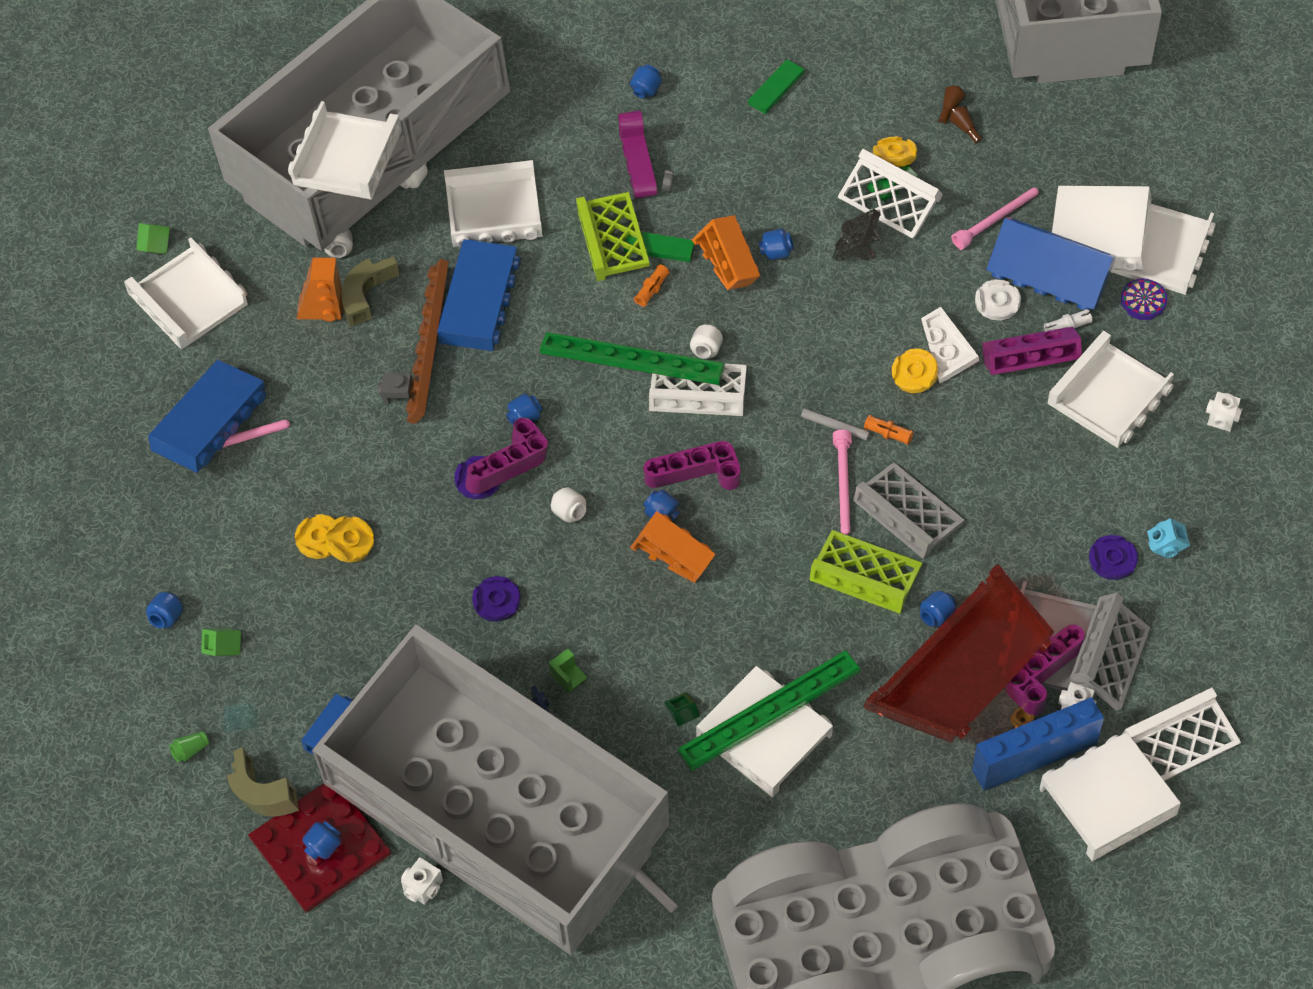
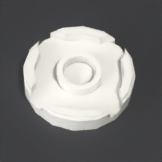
M995 279L986 281L976 291L975 305L977 310L991 320L1001 321L1009 319L1020 308L1021 295L1019 290L1015 286L1009 285V282L1005 280Z

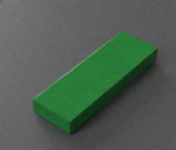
M786 59L748 99V105L767 114L804 74V68Z
M641 232L647 256L691 262L695 246L692 240ZM628 235L625 242L633 245L637 238Z

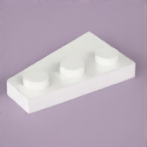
M941 307L921 318L930 352L938 364L939 383L950 379L979 361V356Z

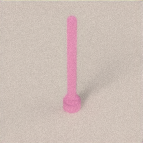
M1035 187L1031 188L969 230L957 231L951 236L952 242L960 250H963L970 245L974 236L1036 197L1039 190Z
M285 419L231 435L223 447L287 429L290 426V422Z
M837 430L833 433V445L838 449L841 533L848 535L850 533L847 449L852 444V434L848 430Z

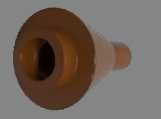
M952 85L945 88L942 113L938 122L946 124L950 113L965 98V93L959 86Z
M961 106L955 108L950 113L949 121L968 134L975 144L980 142L982 137L975 129L968 108Z

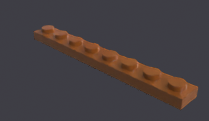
M441 258L435 266L432 265L427 275L430 281L424 294L427 297L421 312L424 318L418 334L421 335L420 341L415 349V353L418 355L412 368V373L415 374L411 385V398L406 406V412H408L407 422L416 424L424 416L449 263V261Z

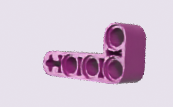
M641 110L619 113L620 141L622 140V149L627 161L628 173L631 176L630 182L634 198L657 195V187L644 137Z
M519 418L514 422L511 438L512 445L468 466L465 487L469 492L473 494L483 493L545 461L548 441L530 419Z
M719 441L647 460L643 466L644 482L651 488H659L716 473L718 481L724 489L733 490L740 485V465L733 446L726 441Z
M1078 625L1066 626L1008 671L1005 687L1006 693L1029 715H1039L1045 710L1047 692L1041 684L1078 656L1085 637L1083 629ZM1017 681L1021 682L1022 684H1014L1013 682ZM1031 698H1037L1039 701H1033Z

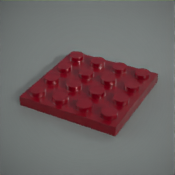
M324 783L298 800L299 811L283 816H274L248 834L249 839L305 913L391 855L388 847L356 806ZM327 821L341 833L339 835L341 844L329 859L318 857L315 860L304 851L307 846L303 843L302 838L315 822L323 823Z

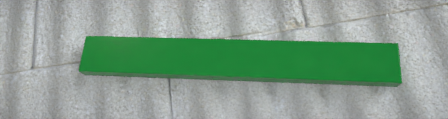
M546 332L540 346V354L720 385L725 371V363L550 332Z
M845 650L679 747L678 754L692 772L860 673L861 668L848 651Z

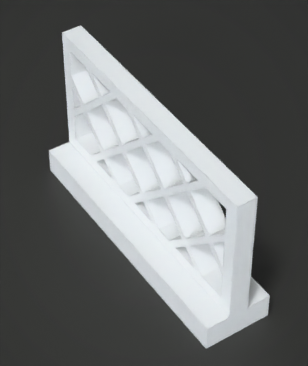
M862 149L858 156L860 159L839 193L838 198L914 239L936 201L939 202L943 194L939 189ZM864 166L870 169L871 178L860 181L858 174L861 168ZM888 179L890 188L878 191L876 180ZM873 182L875 193L864 196L861 185ZM858 186L860 197L852 200L847 198L846 194L849 189ZM907 189L909 198L897 201L895 190ZM892 192L894 203L882 206L880 195ZM877 197L879 207L869 210L866 207L865 200ZM923 198L929 201L924 210L916 212L915 200ZM911 202L913 213L901 216L899 205ZM896 207L898 218L886 219L884 210ZM914 217L916 225L912 232L904 229L902 220Z
M725 364L722 378L728 384L723 387L709 383H702L697 386L692 380L681 378L679 379L682 381L673 385L669 381L673 377L652 373L649 391V411L743 416L746 365ZM731 372H741V375L734 380L728 376ZM662 384H665L669 389L656 388ZM685 385H687V386H689L692 390H679V389H681L682 387H684ZM710 386L715 390V392L703 390ZM731 388H735L739 393H730L727 391Z
M1213 688L1125 729L1122 733L1127 732L1136 745L1141 741L1153 744L1151 755L1143 754L1151 765L1152 762H1156L1166 766L1164 775L1160 776L1164 781L1241 743L1215 699L1217 695ZM1213 709L1217 716L1215 724L1202 720L1205 710ZM1189 720L1197 723L1194 734L1180 730L1183 721ZM1200 724L1214 729L1211 740L1197 736ZM1166 730L1175 733L1172 745L1159 741L1162 731ZM1217 730L1227 733L1231 742L1225 745L1215 742ZM1179 735L1192 739L1190 750L1176 746ZM1196 741L1209 745L1207 754L1201 755L1193 752ZM1157 745L1171 750L1168 761L1154 757ZM1174 751L1188 755L1186 764L1181 766L1172 763Z

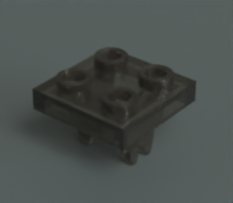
M874 208L866 213H861L851 220L845 221L841 227L842 232L839 240L835 244L836 249L832 258L839 262L854 255L866 261L869 258L874 259L875 253L869 246L870 243H875V240H881V235L875 230L881 213Z

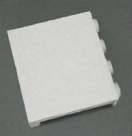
M321 101L318 109L313 113L310 126L305 130L302 144H299L297 147L294 161H291L289 164L288 173L291 175L293 185L372 200L402 132L399 115L390 114L387 121L383 122L327 112L325 102Z
M533 160L444 170L453 247H461L463 239L492 243L500 241L512 242L518 239L533 240L537 237H542Z
M1058 186L1052 233L1115 255L1116 258L1112 269H1143L1142 255L1147 214L1152 200L1150 188L1143 186Z
M1151 204V207H1148L1142 255L1143 269L1126 270L1113 268L1111 272L1135 280L1150 279L1165 289L1186 295L1188 287L1193 288L1197 275L1193 274L1194 270H1200L1203 261L1200 254L1207 251L1210 241L1206 240L1207 235L1212 236L1216 225V223L1212 222L1214 213L1211 212L1209 219L1204 220Z
M192 238L188 239L190 244L188 250L138 283L133 277L124 281L128 294L181 350L248 305L245 288L241 284L237 285L232 275L227 270L223 271L220 268L217 259L213 256L210 257L201 243L197 244Z
M1103 331L1049 392L1047 404L1118 448L1123 442L1127 443L1131 439L1136 426L1140 428L1147 418L1146 414L1157 409L1160 404L1159 399L1163 395L1165 397L1169 395L1174 386L1172 384L1174 374L1170 373L1166 378L1109 344L1111 335Z
M756 666L696 726V737L785 685H780L774 680L771 673L766 670L762 671ZM807 703L720 756L773 798L779 792V785L826 736L831 738L833 725L826 716L817 714L811 705Z
M1127 732L1121 736H1112L1104 745L1098 748L1097 746L1090 748L1083 756L1077 759H1069L1057 770L1051 769L1042 776L1039 789L1041 792L1045 790L1049 792L1088 845L1086 854L1091 861L1176 816L1181 804Z

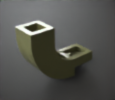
M394 256L383 259L375 264H372L368 258L357 264L347 274L341 288V300L344 314L350 327L371 319L370 308L365 299L367 292L373 286L399 276L398 265Z
M243 748L233 751L235 761L232 762L234 773L227 775L228 783L236 796L250 810L257 814L271 817L283 816L299 811L296 788L286 777L271 783H256L252 757Z

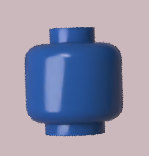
M651 65L638 67L630 80V86L634 90L633 94L642 99L645 96H654L662 82L659 70Z
M784 229L765 232L762 237L763 241L759 242L761 254H766L769 260L788 257L791 250H794L790 232L786 233Z
M522 394L508 403L506 417L512 426L519 418H527L534 423L540 419L542 408L535 396Z
M654 490L643 504L646 507L645 515L650 519L657 511L660 514L667 515L673 522L680 513L677 511L679 501L665 490L658 492Z
M934 591L920 604V617L923 622L928 626L934 627L945 625L956 615L954 597L942 591Z
M167 592L158 593L146 608L148 621L156 628H170L183 611L179 598L175 594Z
M327 821L323 823L315 822L302 838L303 843L307 846L304 851L315 860L318 857L329 859L341 844L339 837L341 833Z

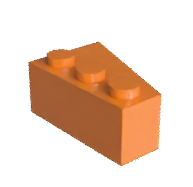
M735 215L712 219L692 239L695 245L699 244L703 249V257L706 260H711L715 266L713 271L727 290L749 286L760 277L758 267L753 260Z
M312 258L302 293L299 296L297 319H323L328 322L342 320V285L336 258Z
M657 511L630 547L634 551L640 548L649 553L650 556L648 558L656 561L658 558L669 564V570L693 583L701 576L715 556V553L712 552L707 544L697 541L688 530L679 528L667 515L660 514Z

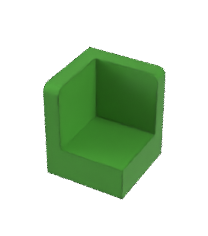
M139 223L136 249L144 252L166 254L170 227Z
M231 628L202 629V654L212 656L240 654L241 630Z
M566 649L549 662L550 674L568 694L587 680L586 675L575 665L574 654L569 649Z

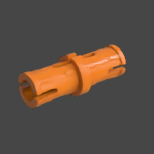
M658 265L650 278L645 279L642 289L634 297L635 303L645 307L652 296L660 291V285L670 274L667 267Z
M872 415L867 417L864 425L865 429L879 433L885 439L892 438L906 445L910 444L914 433L912 430L895 425V422L891 420L887 422Z

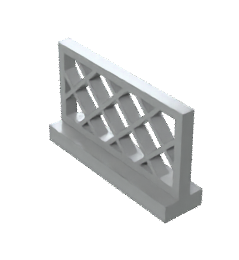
M894 462L867 483L863 481L856 487L853 501L923 559L931 553V549L964 523L963 518ZM895 472L901 478V481H888V475ZM872 487H884L885 494L877 493ZM888 487L901 488V495L889 494ZM905 488H914L918 491V496L905 495ZM889 500L902 501V508H895L889 503ZM906 502H919V509L906 508ZM923 503L934 504L936 510H923ZM907 515L920 516V523L912 522L907 518ZM924 516L936 517L937 524L924 523ZM940 517H949L954 523L951 525L941 524ZM925 530H937L938 535L933 539L925 533Z
M1118 593L1099 597L1070 676L1074 683H1083L1088 688L1095 690L1094 693L1115 710L1122 709L1150 630L1146 623L1122 604L1124 598ZM1119 612L1122 615L1124 623L1122 625H1119L1117 619V615ZM1132 624L1140 629L1137 639H1135ZM1121 627H1125L1128 638L1126 642H1123L1120 631ZM1112 630L1116 640L1115 645H1111L1110 641ZM1126 644L1130 645L1132 653L1130 659L1127 657L1124 646ZM1115 647L1118 648V652L1121 661L1117 663L1112 649ZM1104 651H1106L1109 665L1104 666L1102 660ZM1122 664L1124 670V677L1122 680L1120 679L1117 665ZM1106 668H1110L1114 682H1108ZM1097 671L1099 673L1100 681L1102 684L1101 686H1099L1097 683L1093 681L1095 679ZM1115 685L1116 688V699L1112 697V693L1110 690V686Z

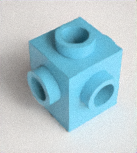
M1171 518L1159 522L1154 528L1147 531L1150 549L1152 552L1165 558L1174 557L1178 552L1190 546L1185 525Z

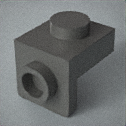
M383 373L382 382L378 383V395L382 396L384 404H389L390 398L410 397L411 373Z

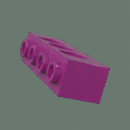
M1073 326L982 343L984 364L991 375L1077 360L1082 355L1081 337Z

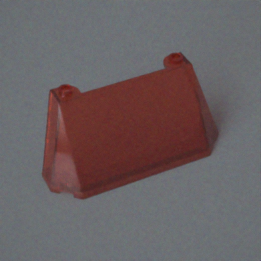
M996 564L986 579L988 583L985 584L982 581L977 589L877 692L874 691L866 699L863 707L867 711L949 743H953L957 737L962 740L971 730L969 725L1037 652L1040 650L1044 653L1053 643L1050 638L1054 631L1004 572L1002 567Z

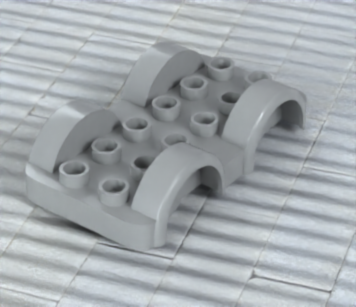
M946 804L919 811L891 825L875 842L839 851L832 845L816 841L788 843L764 850L734 867L725 879L716 884L712 894L713 918L734 989H955L972 980L1008 971L1027 972L1031 974L1033 984H1037L1042 976L1049 971L1055 952V944L1050 927L1011 822L1000 813H987L982 807L973 804Z

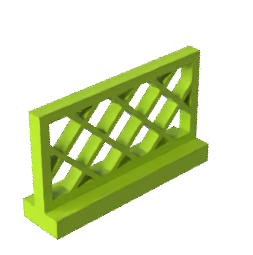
M629 192L586 201L585 197L576 198L577 212L597 281L606 280L605 276L650 266ZM626 200L627 205L623 210L614 206L616 202ZM602 206L606 209L599 215L593 212L592 208ZM610 211L619 215L615 221L606 218ZM623 217L632 221L628 228L619 224ZM601 222L610 225L606 233L597 229ZM615 228L624 232L620 239L610 235ZM628 235L637 238L633 245L624 242ZM606 240L615 243L611 250L602 246ZM620 246L629 250L624 257L615 253ZM633 253L641 255L643 260L634 262L629 258ZM611 257L621 261L617 266L608 267L607 264Z
M832 530L818 558H815L811 565L809 580L901 614L905 600L922 567V562ZM834 539L842 541L846 547L835 549L832 542ZM861 548L866 550L868 555L858 558L854 551ZM849 552L852 559L842 562L838 555ZM834 557L837 564L832 565L823 560ZM886 557L891 563L880 566L877 559ZM872 561L875 568L864 570L861 563ZM856 565L859 572L848 571L846 567ZM907 565L913 567L914 570L913 572L903 574L899 567ZM894 569L898 576L887 579L884 571ZM879 573L882 581L870 579L868 576ZM902 582L905 588L900 590L892 587L891 584Z

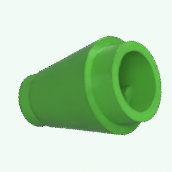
M201 731L174 739L173 743L169 744V749L176 762L182 760L186 762L205 746L209 745V741L205 733Z

